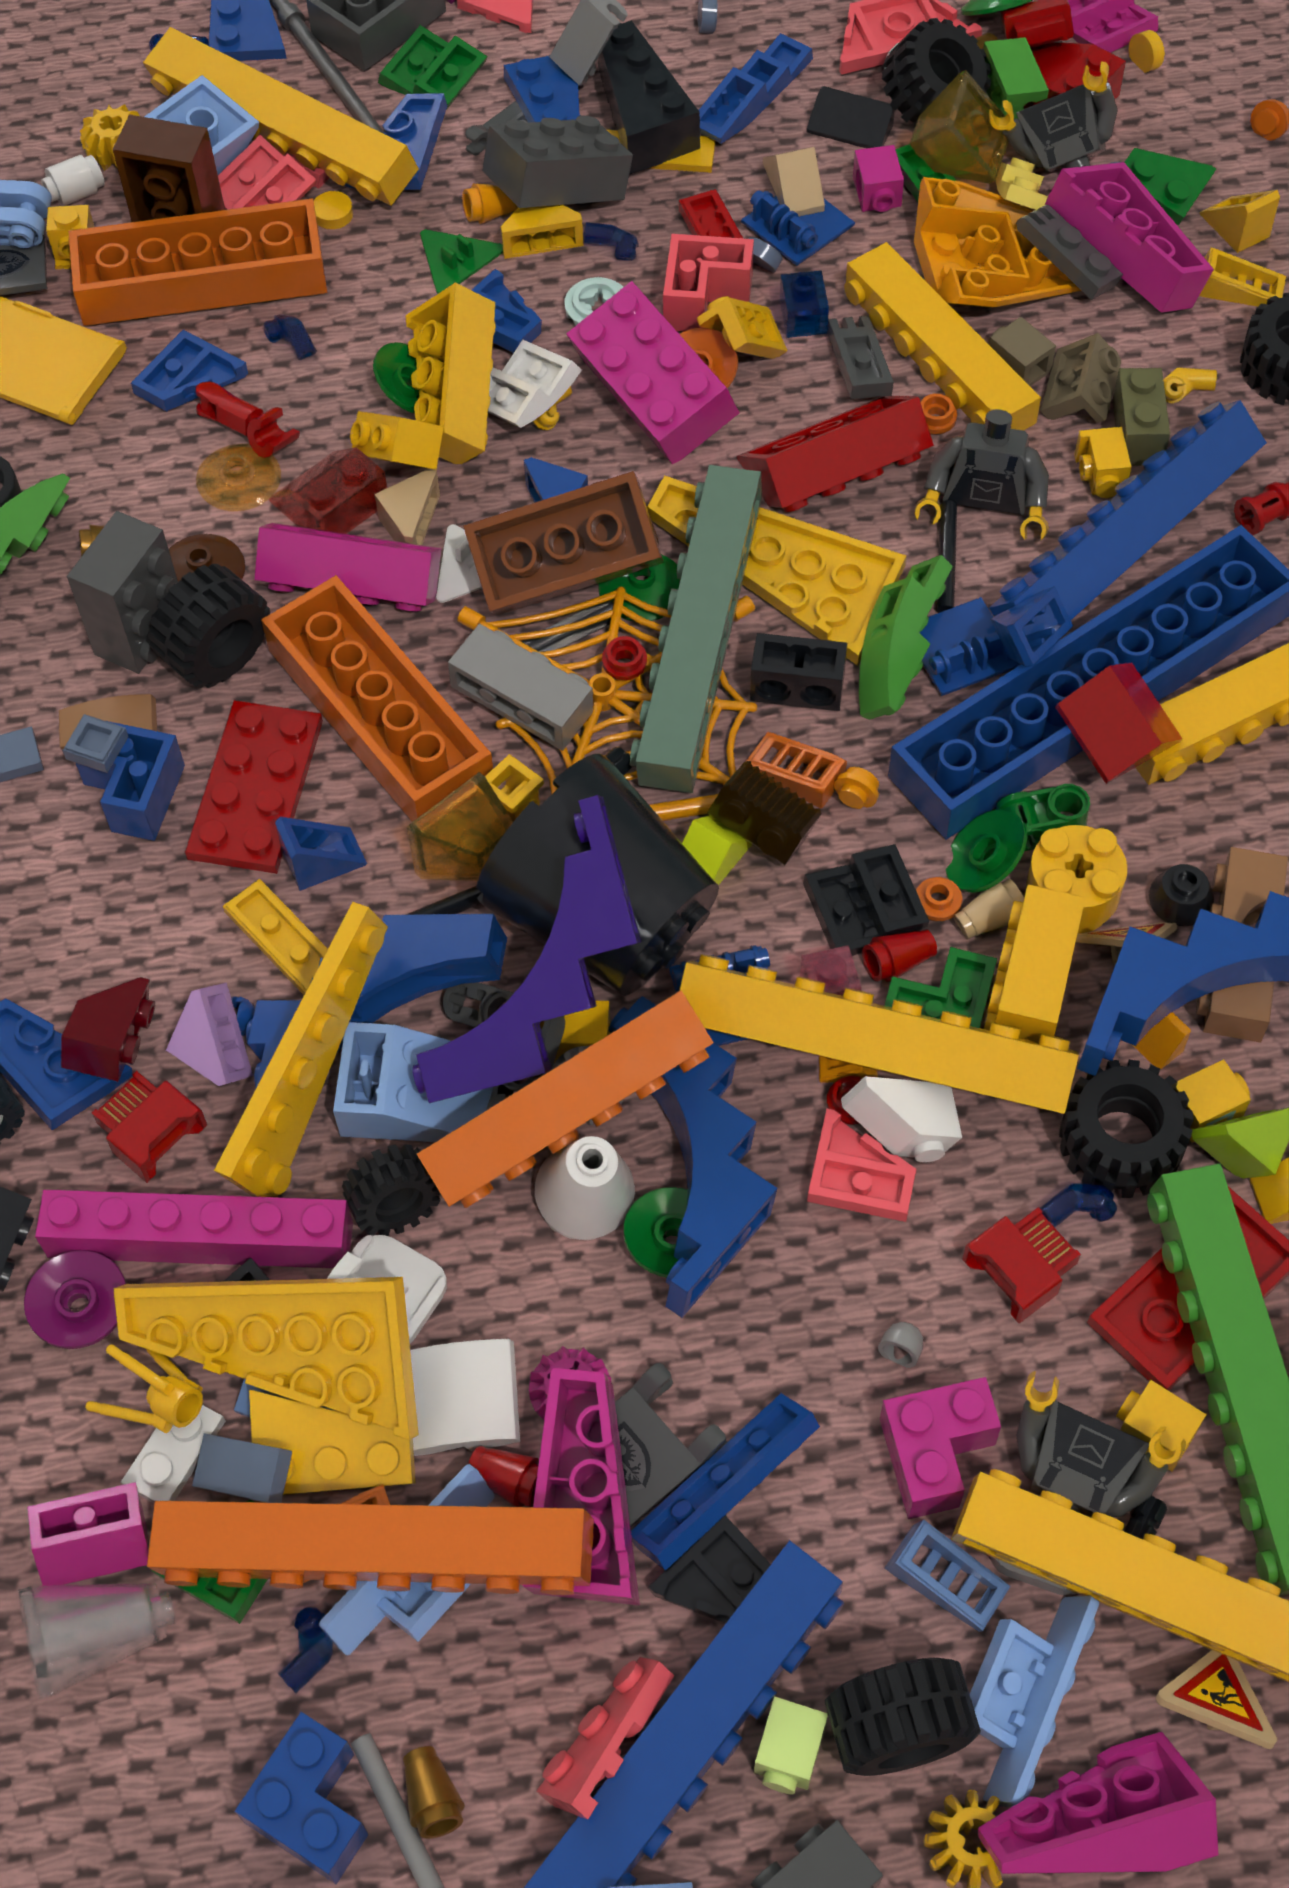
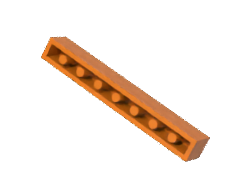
M155 1501L147 1567L165 1576L164 1583L175 1586H196L198 1577L217 1578L218 1585L238 1588L249 1587L250 1580L253 1578L270 1579V1586L286 1589L303 1588L304 1580H324L323 1587L336 1590H354L357 1587V1581H377V1588L387 1591H409L411 1582L431 1583V1589L434 1591L450 1593L464 1592L465 1583L486 1584L485 1590L487 1592L499 1594L519 1593V1585H541V1593L571 1595L574 1594V1586H590L594 1519L584 1508Z

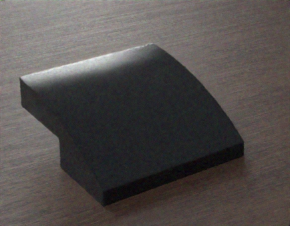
M896 844L852 854L848 865L805 874L803 885L835 961L861 954L863 947L870 944L873 937L920 931L928 927L930 921Z

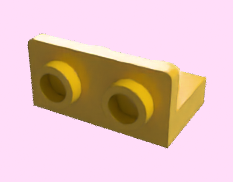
M725 296L712 301L707 306L708 310L696 318L700 327L721 331L726 343L734 351L770 359L780 357L788 351L769 307Z

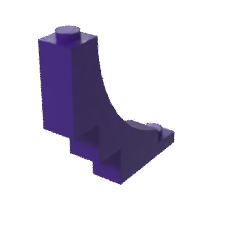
M596 795L578 800L581 812L574 814L576 830L581 843L589 841L591 850L565 857L563 888L558 912L544 949L524 982L507 1002L487 1020L466 1034L440 1047L416 1054L418 1064L413 1065L412 1068L414 1081L420 1094L426 1093L429 1103L544 1074L552 1070L539 1022L597 1006L584 960L585 957L641 943L603 797Z

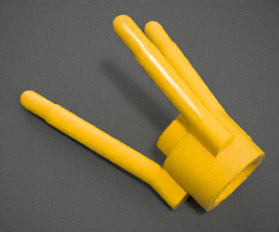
M108 1345L106 1352L150 1384L146 1399L153 1413L94 1401L86 1403V1410L105 1416L151 1425L164 1433H168L173 1425L182 1428L192 1423L199 1414L203 1404V1389L200 1385L189 1380L165 1355L146 1349L154 1361L169 1375L168 1377H160L115 1345Z

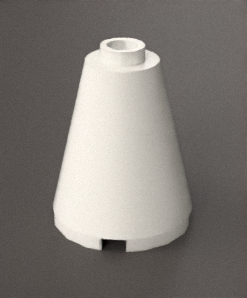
M589 1136L572 1142L558 1152L551 1153L546 1158L536 1177L534 1196L545 1222L552 1230L569 1239L592 1240L609 1234L623 1224L634 1202L635 1185L629 1167L613 1146L602 1138Z

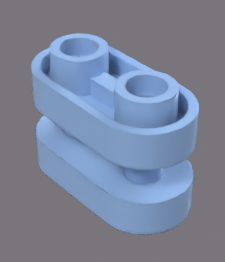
M0 180V245L30 248L42 242L46 227L44 218L47 217L48 207L51 206L52 196L45 187L30 181Z

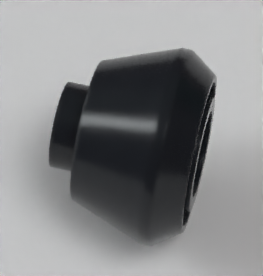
M1179 864L1169 868L1154 879L1149 890V902L1156 915L1165 922L1176 923L1177 926H1192L1200 909L1210 911L1211 904H1214V894L1203 871L1192 865Z

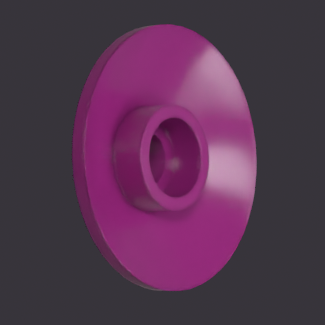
M86 1250L62 1253L44 1263L32 1276L24 1297L26 1319L34 1333L52 1346L64 1349H78L93 1345L104 1339L117 1327L113 1288L126 1284V1281L117 1265L102 1254ZM85 1298L88 1300V1306L82 1311H71V1305L76 1299Z

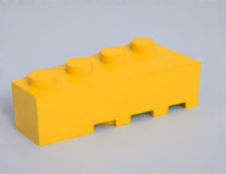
M456 282L405 315L406 327L412 329L414 338L408 342L409 355L416 358L417 369L411 374L412 387L419 390L420 396L414 404L415 420L444 426L439 457L453 464H463L485 452L488 440L486 429L488 408L490 406L489 388L490 374L493 367L492 346L493 335L496 329L494 321L496 302Z

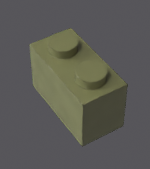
M1119 368L1112 399L1115 427H1122L1131 466H1143L1144 461L1159 451L1167 450L1170 438L1162 368Z

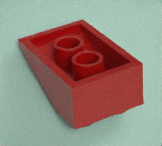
M1049 43L1031 48L1049 89L1047 99L1083 85V73L1086 65H1088L1089 73L1092 76H1101V62H1106L1109 66L1107 82L1111 85L1114 99L1120 95L1126 60L1094 44ZM1042 101L1028 102L1024 105L1023 109L1031 107Z

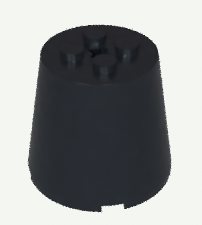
M593 754L576 762L553 780V785L558 789L540 807L531 801L511 824L495 846L480 873L476 888L482 893L477 897V900L498 916L545 945L559 908L564 880L565 857L591 850L589 841L581 843L576 830L574 814L581 812L578 800L596 795L603 797L641 943L585 957L584 960L588 974L619 994L626 996L644 986L662 967L668 969L679 959L685 950L684 945L707 920L710 914L709 911L718 895L719 886L618 768L603 754Z

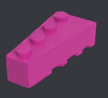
M1124 162L1061 169L1045 205L1051 206L1072 227L1078 229L1092 246L1109 258L1111 263L1123 274L1121 278L1161 313L1192 308L1214 269Z
M551 1367L533 1508H584L592 1516L594 1526L590 1586H574V1594L571 1595L541 1593V1585H523V1587L531 1593L538 1595L640 1606L613 1384L604 1372Z

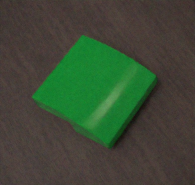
M420 25L380 72L378 83L404 95L444 93L448 109L486 62L487 55L457 36H454L448 43Z

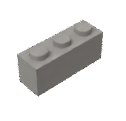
M480 623L448 661L451 687L562 751L593 713V688L589 686L584 678L575 673L568 674L552 665L541 653L529 652L515 644L504 632L499 630L492 631Z

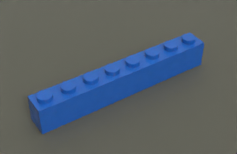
M1238 400L1225 405L1218 401L1204 408L1198 414L1200 421L1194 426H1188L1177 432L1170 439L1172 445L1167 450L1159 451L1145 460L1142 464L1145 469L1139 475H1133L1115 487L1117 494L1111 500L1102 501L1091 508L1086 514L1089 519L1084 524L1074 526L1064 532L1058 538L1060 543L1058 547L1053 551H1047L1036 557L1029 564L1031 571L1024 577H1017L1004 585L999 591L1002 596L989 607L994 617L1037 593L1055 586L1070 620H1072L1267 443L1242 401Z
M789 1540L623 1757L624 1761L615 1776L607 1778L594 1795L593 1799L598 1804L589 1819L577 1817L524 1888H609L634 1886L637 1878L631 1874L632 1870L644 1854L653 1860L661 1851L673 1833L666 1826L680 1807L688 1813L697 1803L708 1786L701 1778L715 1760L723 1766L733 1755L743 1740L736 1732L749 1715L758 1720L771 1704L774 1696L777 1694V1691L771 1685L783 1669L792 1674L804 1660L811 1649V1646L804 1641L818 1624L823 1629H826L837 1616L845 1603L838 1598L842 1592L843 1581Z

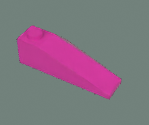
M1163 1732L1111 1746L1097 1755L1098 1765L1081 1775L1070 1771L1058 1779L1059 1788L1044 1798L1027 1797L978 1827L979 1839L1002 1874L1166 1872L1218 1856L1216 1798Z

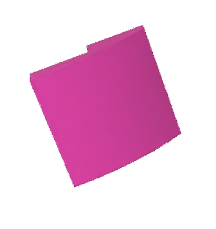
M1068 0L1074 29V36L1072 38L1077 43L1094 44L1111 53L1128 45L1132 36L1146 30L1158 31V16L1134 4V0Z

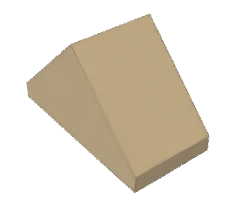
M815 147L763 157L764 168L780 205L786 204L790 211H795L798 214V217L825 210Z
M424 470L375 494L379 520L394 541L416 545L423 544L440 497L437 470Z

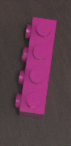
M270 523L259 527L254 580L268 582V588L271 590L292 592L295 586L311 588L312 590L337 575L361 604L377 605L379 604V599L396 601L395 608L421 611L422 606H427L434 602L436 598L441 548Z

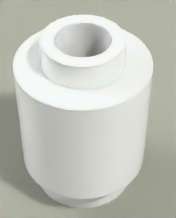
M78 155L45 168L46 177L41 179L42 186L52 196L51 202L57 200L61 206L69 205L96 194L97 188L105 185L101 169L92 155L87 157Z

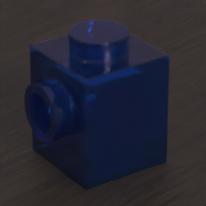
M822 270L781 274L780 305L786 338L827 334L829 305Z

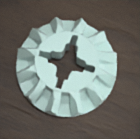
M602 277L588 278L576 283L569 289L565 297L567 318L573 319L576 326L593 312L592 306L595 305L599 297H602V302L605 303L620 291L623 286L614 280Z

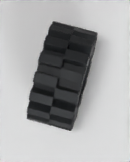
M396 1144L388 1146L387 1153L382 1154L380 1149L371 1152L374 1157L373 1159L367 1161L363 1157L356 1162L359 1170L350 1169L346 1175L349 1180L343 1181L342 1188L344 1192L342 1193L361 1231L365 1229L366 1233L372 1236L377 1231L379 1235L389 1236L390 1230L394 1229L397 1235L405 1232L404 1226L409 1223L413 1228L419 1225L418 1217L424 1216L428 1218L433 1213L430 1206H438L440 1202L438 1195H441L417 1156V1153L422 1151L417 1147L413 1150L411 1145L404 1144L399 1151Z

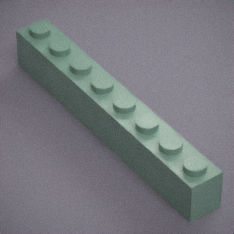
M709 465L705 482H698L695 508H698L696 517H689L686 529V543H689L688 552H681L678 559L677 579H681L679 588H672L669 595L668 615H671L669 626L663 625L660 631L658 649L659 652H662L660 663H653L650 671L649 689L653 690L651 701L644 700L641 707L640 728H644L641 740L634 739L631 747L630 766L636 767L640 786L693 793L761 506V471Z

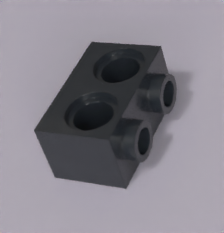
M757 633L751 667L750 701L840 711L847 643Z

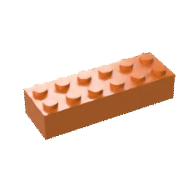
M313 198L68 231L73 293L83 326L328 293Z
M337 575L261 619L269 652L419 831L479 794L478 783L493 769L491 752Z
M682 990L423 1149L417 1153V1156L447 1205L450 1207L456 1202L461 1201L464 1208H467L491 1193L494 1187L490 1181L504 1173L508 1181H511L535 1166L537 1161L533 1155L548 1146L552 1154L577 1140L580 1134L576 1128L590 1119L598 1127L621 1113L623 1108L619 1102L635 1092L641 1100L666 1085L662 1075L679 1065L683 1073L708 1059L710 1056L705 1048L714 1042Z

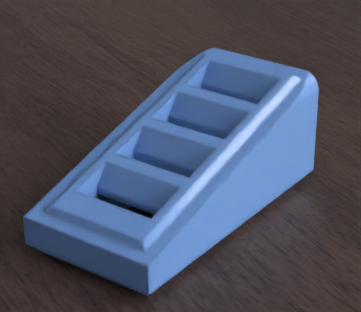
M924 1519L911 1527L885 1566V1569L895 1577L979 1632L984 1630L1011 1587ZM923 1544L930 1549V1552L920 1567L912 1562V1559ZM943 1557L950 1563L937 1581L930 1574L940 1558ZM961 1569L969 1575L955 1595L948 1588ZM978 1582H981L988 1588L973 1609L966 1604V1601Z

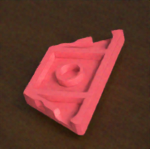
M862 0L850 3L839 71L843 75L883 65L887 54L920 22H927L931 18H938L940 22L944 19L951 20L955 27L960 24L966 28V33L970 37L973 35L975 38L982 36V28L977 23H973L970 26L957 19L958 10L939 0Z

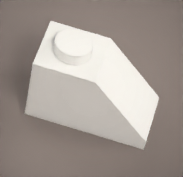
M865 1076L841 1098L842 1107L893 1155L915 1157L918 1162H932L941 1159L945 1152L962 1138L952 1087L925 1081Z

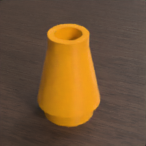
M473 183L471 188L463 190V209L469 222L478 221L479 224H483L513 212L518 208L497 185Z

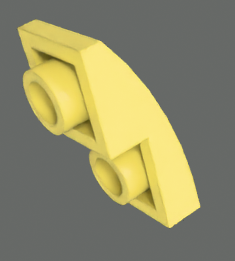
M1012 157L1010 165L998 161L995 168L996 186L1000 196L1005 200L1034 210L1044 206L1048 196L1038 193L1044 176L1032 173L1035 164Z

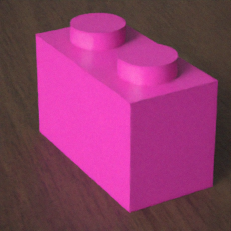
M136 1482L27 1507L31 1550L43 1589L147 1565L149 1539Z

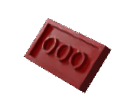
M234 700L185 851L187 860L278 873L283 851L275 822L279 817L294 819L322 727L323 719L321 713Z
M1228 1186L1264 1299L1289 1275V1240ZM1161 1248L1089 1316L1087 1324L1148 1381L1152 1380L1169 1391L1195 1366L1192 1355V1346L1195 1340L1190 1324L1185 1323L1179 1314L1177 1294L1180 1291L1175 1274L1169 1273L1165 1267Z

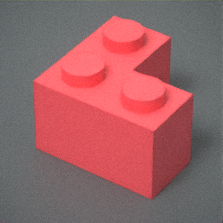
M671 234L663 291V316L676 331L684 332L694 328H704L699 326L696 318L707 311L708 302L718 298L729 296L730 298L750 302L754 239Z

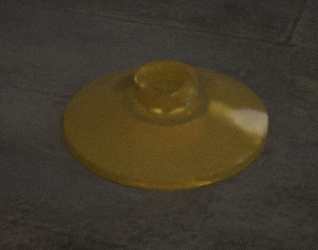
M233 444L214 451L202 462L197 471L196 485L201 497L210 505L226 511H244L263 504L273 496L280 484L281 469L273 455L263 458L253 451L250 444Z

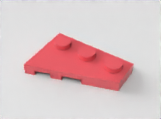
M639 1657L637 1661L633 1660L626 1664L613 1681L615 1690L602 1706L597 1705L592 1708L580 1722L578 1727L580 1735L567 1751L562 1750L557 1753L547 1764L542 1775L545 1780L536 1792L552 1806L588 1820L598 1804L590 1794L596 1784L603 1778L607 1777L609 1779L615 1776L624 1761L620 1757L621 1749L619 1746L624 1738H631L643 1729L675 1675L658 1660Z

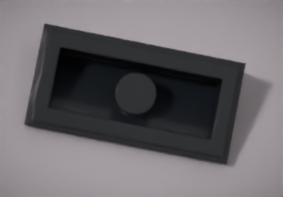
M822 86L818 92L806 132L863 148L882 147L892 130L895 111L890 103Z

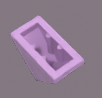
M227 983L191 991L166 1051L217 1086L253 1076Z

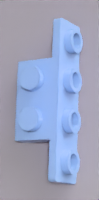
M467 1464L428 1506L487 1507L494 1499L495 1494L487 1486L479 1471L472 1465ZM357 1581L356 1589L349 1590L336 1602L332 1609L321 1619L319 1626L345 1655H350L385 1616L419 1642L463 1592L434 1591L431 1589V1583L411 1582L409 1591H387L378 1589L377 1581ZM465 1583L464 1591L471 1585L470 1583Z
M1092 1596L1064 1597L1061 1600L1046 1640L1012 1619H1002L999 1621L970 1692L971 1701L981 1730L980 1735L1003 1748L983 1796L984 1801L987 1802L991 1796H995L1000 1800L999 1807H1013L1030 1794L1035 1783L1034 1771L1042 1750L1050 1742L1055 1732V1717L1063 1696L1071 1689L1076 1676L1074 1668L1083 1645L1090 1639L1095 1629L1094 1617L1099 1607V1601Z

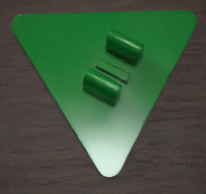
M427 229L420 232L437 294L455 282L461 284L503 253V247L500 243Z

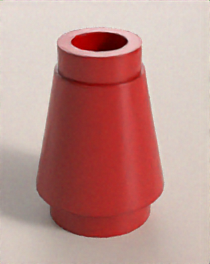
M927 929L873 937L871 943L865 945L862 950L864 966L874 981L885 980L886 982H891L892 976L898 978L929 958L936 956L937 944L934 936Z
M482 1445L478 1446L472 1453L468 1464L479 1471L487 1486L515 1507H523L524 1505L533 1507L539 1458L486 1448Z

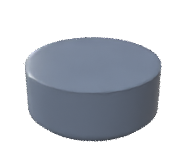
M699 0L697 14L699 33L713 34L715 32L717 0Z
M755 237L748 238L754 239L753 263L775 273L783 260L782 255L766 242Z

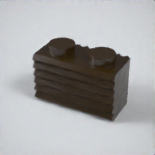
M746 761L723 785L707 814L785 866L806 840L822 813L820 808L814 809L813 803H806L805 797L798 798L797 792L791 793L789 787L783 788L782 782H775L774 777H768L766 771L760 772L758 766L752 767L751 761Z

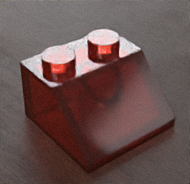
M357 447L334 451L269 498V502L298 527L347 534L377 512L375 494L387 489L385 471Z

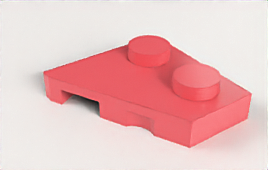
M826 1109L807 1202L906 1222L916 1168L898 1155L886 1152L882 1144L867 1133L861 1136L841 1121V1115L835 1110Z

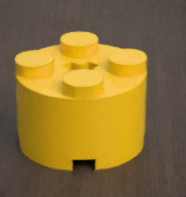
M1069 825L1057 829H1048L1042 834L1040 841L1033 851L1025 893L1029 884L1086 897L1078 933L1090 932L1099 928L1117 910L1127 877V861L1122 849L1117 844L1116 836L1108 829H1095L1083 825Z

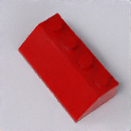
M883 396L736 457L744 469L761 471L762 497L768 506L783 508L784 512H791L808 505L807 498L821 493L822 497L845 490V482L857 477H859V481L878 477L884 473L883 467L893 462H896L897 466L914 462L921 458L920 451L930 448L934 444L919 396Z

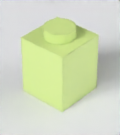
M774 1696L754 1767V1773L764 1776L762 1781L764 1786L785 1794H795L796 1787L808 1790L825 1731L828 1713Z

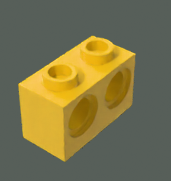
M358 411L356 421L353 423L350 432L351 454L437 470L444 426L396 416Z

